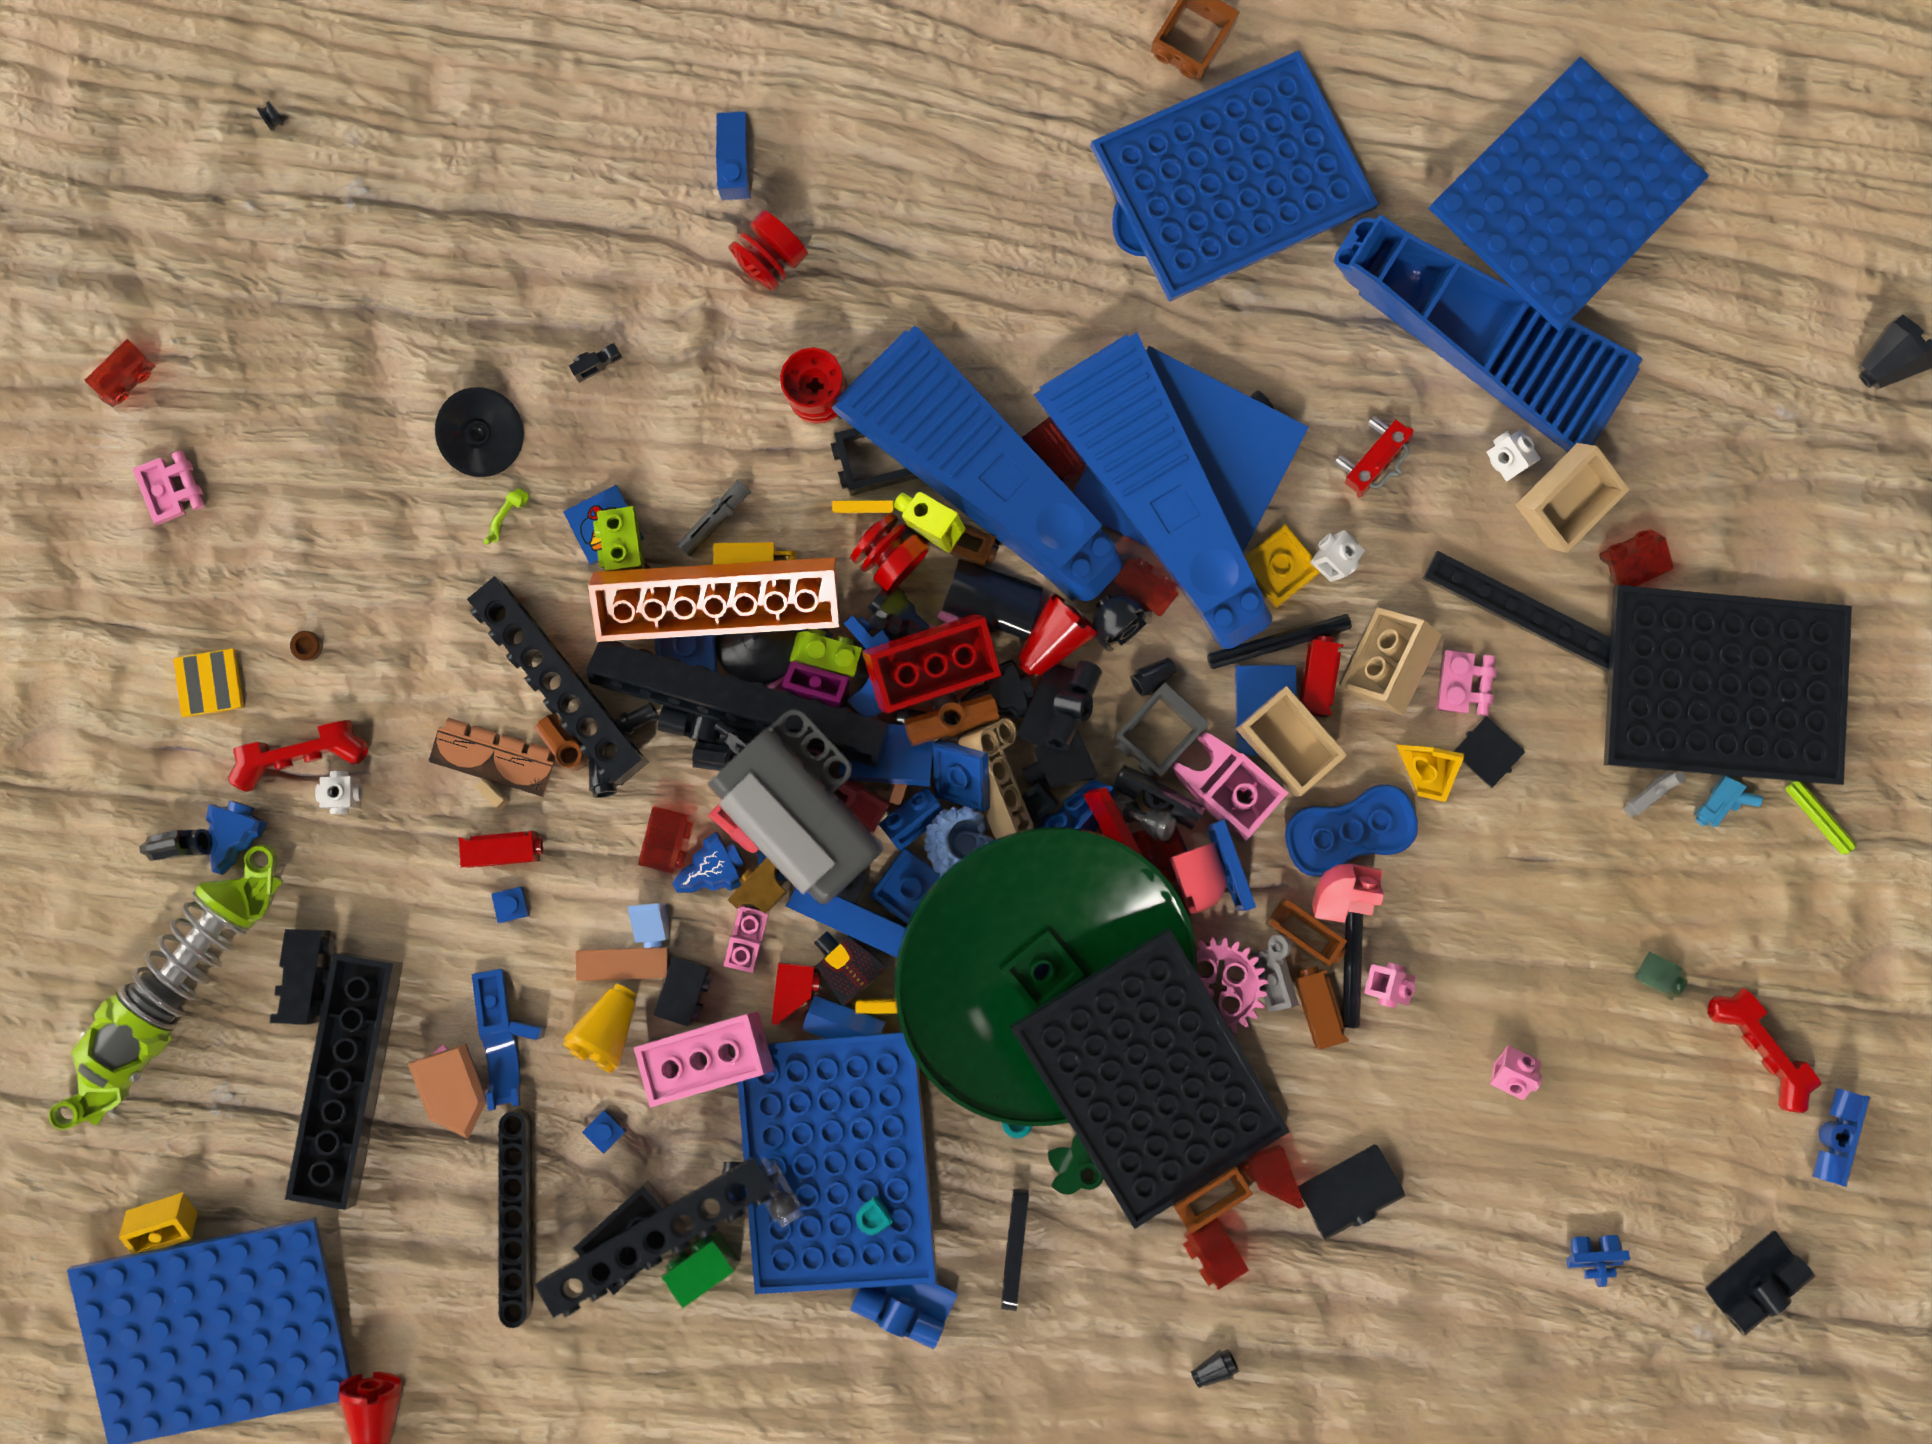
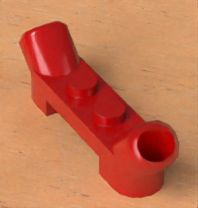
M351 720L317 726L320 738L271 751H269L267 743L258 741L234 748L233 753L236 764L228 775V781L236 788L250 792L255 789L267 768L274 767L275 770L291 768L294 761L304 759V763L319 761L323 759L322 754L329 752L351 765H356L364 760L369 751V746L366 741L354 735Z
M1744 988L1732 997L1714 996L1708 1003V1017L1714 1023L1737 1025L1744 1033L1742 1035L1743 1041L1752 1050L1759 1052L1763 1058L1761 1063L1765 1069L1772 1075L1776 1074L1780 1079L1778 1106L1781 1110L1797 1113L1808 1111L1810 1093L1822 1085L1821 1081L1807 1062L1798 1060L1791 1062L1758 1021L1767 1014V1011L1760 1002Z

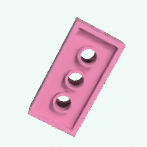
M758 1011L634 1047L650 1107L775 1071ZM730 1045H733L735 1048V1057L730 1053ZM702 1053L707 1057V1065L702 1061ZM674 1062L678 1064V1073L674 1069Z

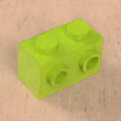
M630 506L597 511L598 520L593 521L596 539L601 538L602 550L597 551L600 568H605V571L645 569L638 515L635 508Z
M819 629L797 632L790 662L794 661L849 678L854 677L862 648L854 646V640L842 636H837L836 640L825 637L826 632Z

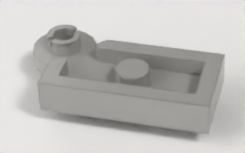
M1276 934L1269 939V949L1251 953L1252 957H1259V960L1254 965L1255 968H1265V971L1258 976L1259 978L1268 979V983L1261 986V989L1268 992L1267 996L1264 997L1268 1012L1299 1005L1285 959L1291 953V942L1287 936Z

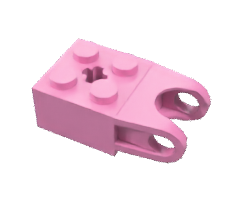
M1201 732L1197 739L1210 757V767L1204 771H1194L1175 762L1171 765L1170 769L1198 803L1205 806V809L1218 821L1225 820L1227 828L1245 843L1286 797L1288 792L1243 753L1237 752L1213 735ZM1244 793L1247 794L1249 797L1247 799V802H1249V804L1240 803L1238 801L1239 797H1237L1236 794H1238L1239 796L1243 795Z

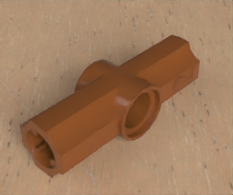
M989 694L959 704L947 703L939 710L904 720V725L909 742L913 747L945 736L950 738L956 737L962 731L998 721L999 714L995 700ZM948 715H953L960 722L956 725H949L944 721V718Z

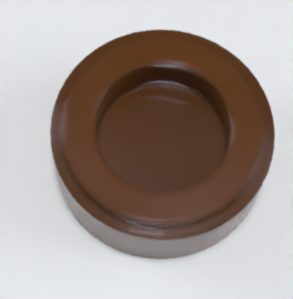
M300 631L290 641V651L293 656L306 662L317 659L323 649L320 637L310 631Z

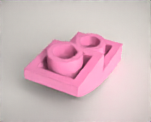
M743 905L738 909L724 961L725 967L754 973L769 913L764 914L759 908Z

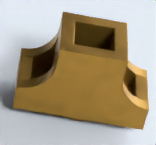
M766 858L756 870L750 867L739 879L742 885L731 895L728 901L736 909L746 904H753L764 914H768L788 891L777 880L776 873L778 868Z

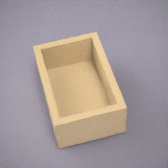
M1576 443L1515 506L1547 548L1568 553L1630 489L1598 446Z
M1287 686L1280 689L1236 728L1240 735L1295 797L1302 796L1347 756Z

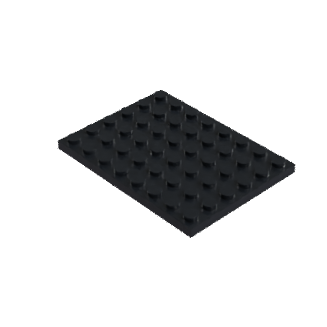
M1625 585L1614 586L1604 766L1844 785L1852 606Z
M1169 928L1164 929L1010 1025L1011 1030L1134 1229L1290 1132Z

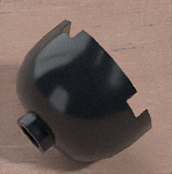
M1126 593L1111 597L1108 594L1096 604L1098 610L1093 616L1092 627L1097 631L1095 637L1107 652L1113 651L1115 649L1111 645L1118 642L1122 646L1147 624L1143 620L1144 617L1148 615L1151 618L1153 613L1137 596Z

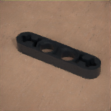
M1013 1189L1001 1310L1016 1311L1029 1190Z

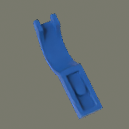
M503 969L471 974L478 1032L485 1049L488 1064L489 1086L486 1093L488 1110H496V1105L512 1103V1106H519L520 1063L514 1035L508 1032L511 1020L505 972Z

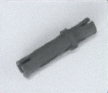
M737 479L720 499L717 497L713 501L715 504L676 545L691 557L697 548L728 516L731 518L735 514L733 510L752 492Z

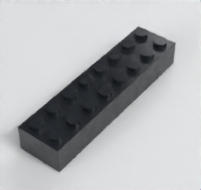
M344 952L332 954L285 1200L347 1210L357 1203L403 962Z

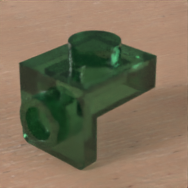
M1650 951L1635 975L1637 981L1663 993L1670 1000H1673L1676 994L1681 995L1688 982L1686 979L1687 974L1682 967Z

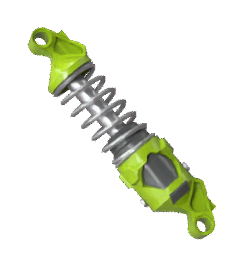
M261 844L247 851L244 857L245 875L243 878L200 882L195 891H193V898L196 902L183 904V911L187 919H171L170 926L174 935L166 934L159 936L158 945L161 951L146 952L145 960L148 967L133 969L132 975L135 983L121 985L120 989L113 996L106 998L94 1013L95 1020L81 1034L80 1040L71 1051L78 1076V1093L63 1098L49 1111V1121L55 1128L65 1130L84 1121H89L97 1126L109 1110H112L129 1096L131 1085L139 1080L141 1072L150 1060L161 1054L172 1039L171 1033L176 1025L175 1017L184 1016V1010L180 1007L184 998L197 1000L196 993L182 983L185 978L189 976L202 984H208V976L196 968L195 965L201 959L213 967H222L221 961L207 950L212 943H215L226 951H234L233 944L220 935L224 927L227 926L240 935H246V931H249L259 919L268 914L272 904V896L283 883V880L276 876L278 855L272 846ZM257 851H263L267 854L268 864L265 867L258 866L255 863L254 855ZM188 908H199L205 912L197 921ZM176 923L186 924L193 928L184 937L177 929ZM167 939L181 944L171 954L163 941ZM151 956L163 957L168 959V961L159 971L151 961ZM62 1106L72 1109L74 1113L73 1119H66L62 1116Z

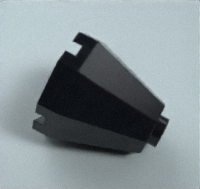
M1905 315L1895 318L1886 325L1858 366L1861 371L1858 375L1860 380L1868 388L1874 386L1876 389H1880L1931 369L1932 340L1928 339L1925 342L1921 336L1924 333L1922 328Z

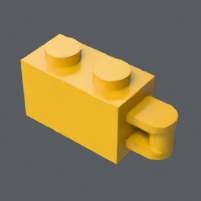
M774 542L713 543V565L776 561V558L796 560L795 551H776Z

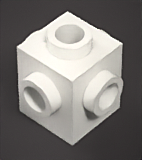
M1522 430L1512 435L1506 431L1493 440L1496 446L1486 452L1490 457L1492 466L1501 473L1506 482L1541 459L1534 449L1533 441Z
M1345 530L1333 535L1330 533L1319 542L1318 547L1320 549L1310 563L1332 582L1353 573L1360 565L1359 559L1365 550L1358 544L1357 539Z
M330 771V777H320V784L316 786L315 796L317 802H320V808L330 809V814H349V809H360L363 787L360 783V778L349 776V771ZM336 786L339 788V794H338L337 797H336Z

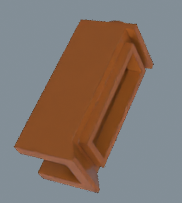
M1288 899L1280 901L1265 923L1280 934L1287 936L1291 942L1325 966H1330L1332 963L1337 964L1346 952V949L1343 948L1347 942L1345 939ZM1289 914H1292L1329 940L1321 952L1282 926Z
M1316 965L1300 970L1301 976L1294 977V981L1314 1046L1321 1050L1348 1042L1349 1039L1342 1034L1345 1028L1329 977L1324 976L1328 971L1324 969L1318 970Z
M1233 1167L1180 1200L1173 1207L1187 1230L1192 1234L1252 1196L1253 1193L1249 1187L1253 1185V1182L1244 1168L1239 1171L1236 1167ZM1231 1180L1236 1189L1235 1191L1197 1215H1194L1188 1205L1189 1203L1224 1181Z

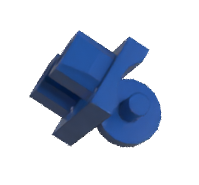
M1618 1235L1601 1236L1599 1238L1601 1252H1592L1590 1237H1574L1571 1239V1255L1566 1259L1567 1268L1593 1267V1269L1584 1270L1585 1279L1594 1278L1598 1287H1606L1607 1278L1617 1277L1616 1268H1606V1266H1622L1624 1261L1630 1260L1629 1250H1622Z

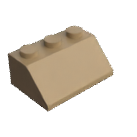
M1377 607L1339 687L1375 706L1404 715L1442 634L1425 620Z

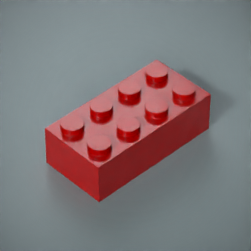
M977 614L862 650L878 707L885 713H890L1001 676L986 619Z

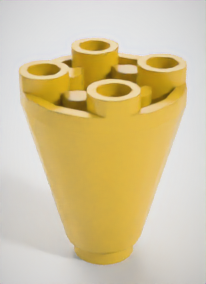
M616 983L613 989H609L566 1034L562 1046L570 1050V1054L576 1058L586 1061L589 1057L591 1061L597 1063L596 1066L599 1069L612 1074L614 1069H618L621 1063L636 1005L634 1000L637 994Z

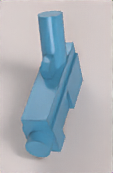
M1733 776L1721 777L1710 791L1711 795L1705 803L1695 811L1694 814L1698 816L1695 821L1703 827H1706L1707 824L1711 827H1717L1730 809L1737 811L1741 804L1760 807L1763 797L1762 795L1743 792L1747 786L1734 780Z

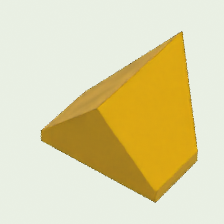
M1395 744L1416 790V796L1446 802L1464 759V754L1434 747Z

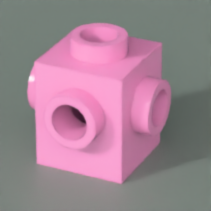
M1388 962L1386 968L1371 964L1364 994L1379 998L1378 1004L1396 1009L1397 1003L1409 1006L1411 997L1415 992L1416 976L1405 973L1406 967Z
M1508 1045L1493 1064L1490 1085L1524 1100L1531 1091H1537L1542 1082V1075H1540L1541 1061Z

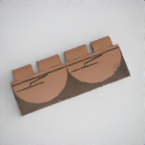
M452 718L446 720L444 728H438L428 762L544 797L554 762L549 761L552 753L549 748L531 743L526 754L524 753L526 741L502 734L499 744L496 745L497 732L474 725L470 736H467L469 724Z

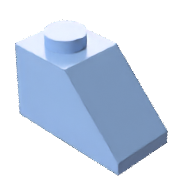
M667 903L628 906L635 943L643 942L644 948L662 947V940H670Z

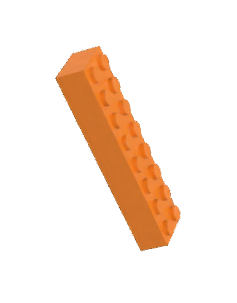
M835 557L593 572L588 585L596 642L839 627L841 613Z

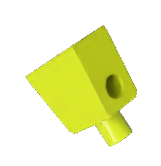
M902 492L894 502L893 507L903 513L902 517L909 528L947 553L951 552L966 529L957 512L922 492H918L914 498Z

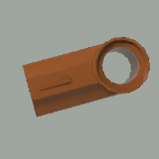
M552 713L545 716L534 729L554 754L557 763L570 771L582 769L586 765L588 758L579 748L580 744L561 726L562 720L557 714ZM571 749H576L578 752L576 761L567 764L565 760L566 753Z

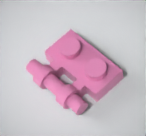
M183 451L172 454L175 464L167 467L165 460L160 457L133 468L154 524L160 525L185 515L183 502L190 501L193 510L205 507L201 498L203 496L200 485H196L192 475L194 471L190 461L186 460ZM180 476L184 485V489L180 491L176 490L172 480Z
M1444 650L1436 710L1467 714L1469 712V703L1478 704L1476 715L1489 716L1490 705H1493L1494 695H1491L1492 682L1497 674V668H1494L1495 656L1484 655L1483 664L1480 667L1474 666L1475 654ZM1473 676L1481 677L1479 693L1471 692Z

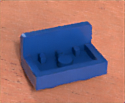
M925 786L894 812L890 813L879 823V826L897 849L901 851L926 831V826L933 824L932 820L944 809Z

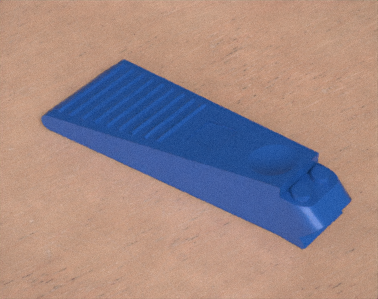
M1379 215L1377 219L1363 218L1357 221L1334 257V262L1345 279L1360 291L1359 296L1566 452L1576 443L1595 444L1640 370L1638 367L1643 359L1639 355L1573 320H1570L1558 331L1515 289L1406 232L1382 215Z
M913 326L909 331L905 330L836 398L837 402L832 406V409L837 415L992 536H996V539L1048 578L1071 601H1074L1076 598L1082 601L1094 599L1122 570L1123 561L1112 540L1100 529L1102 524L917 326Z
M1135 332L1130 336L1126 334L1040 386V391L1033 394L1035 399L1199 614L1214 641L1222 648H1234L1269 627L1273 618L1138 333Z

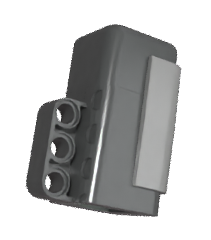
M790 710L783 714L771 727L761 732L707 784L721 799L719 806L759 850L802 894L808 892L820 904L830 902L883 851V844L878 837L835 793L852 776V764L815 723L801 711ZM795 715L800 716L804 724L802 730L798 733H792L787 728L789 718ZM814 738H820L825 744V750L819 756H813L808 749L810 741ZM835 761H842L846 766V774L841 779H836L830 774V765Z

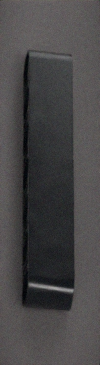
M522 1109L507 1112L501 1117L498 1125V1315L501 1323L507 1328L519 1327L532 1313V1119L529 1113ZM511 1116H516L521 1120L522 1128L520 1132H514L509 1127ZM511 1147L521 1151L522 1159L520 1163H515L509 1158ZM512 1178L520 1181L522 1185L520 1194L513 1193L509 1189V1181ZM511 1210L520 1212L522 1216L520 1225L513 1224L510 1221L509 1212ZM511 1241L518 1242L521 1245L522 1254L520 1256H515L510 1252L509 1243ZM510 1273L520 1275L522 1278L521 1287L511 1285L509 1282ZM511 1304L518 1305L521 1308V1318L511 1316L509 1313V1306Z

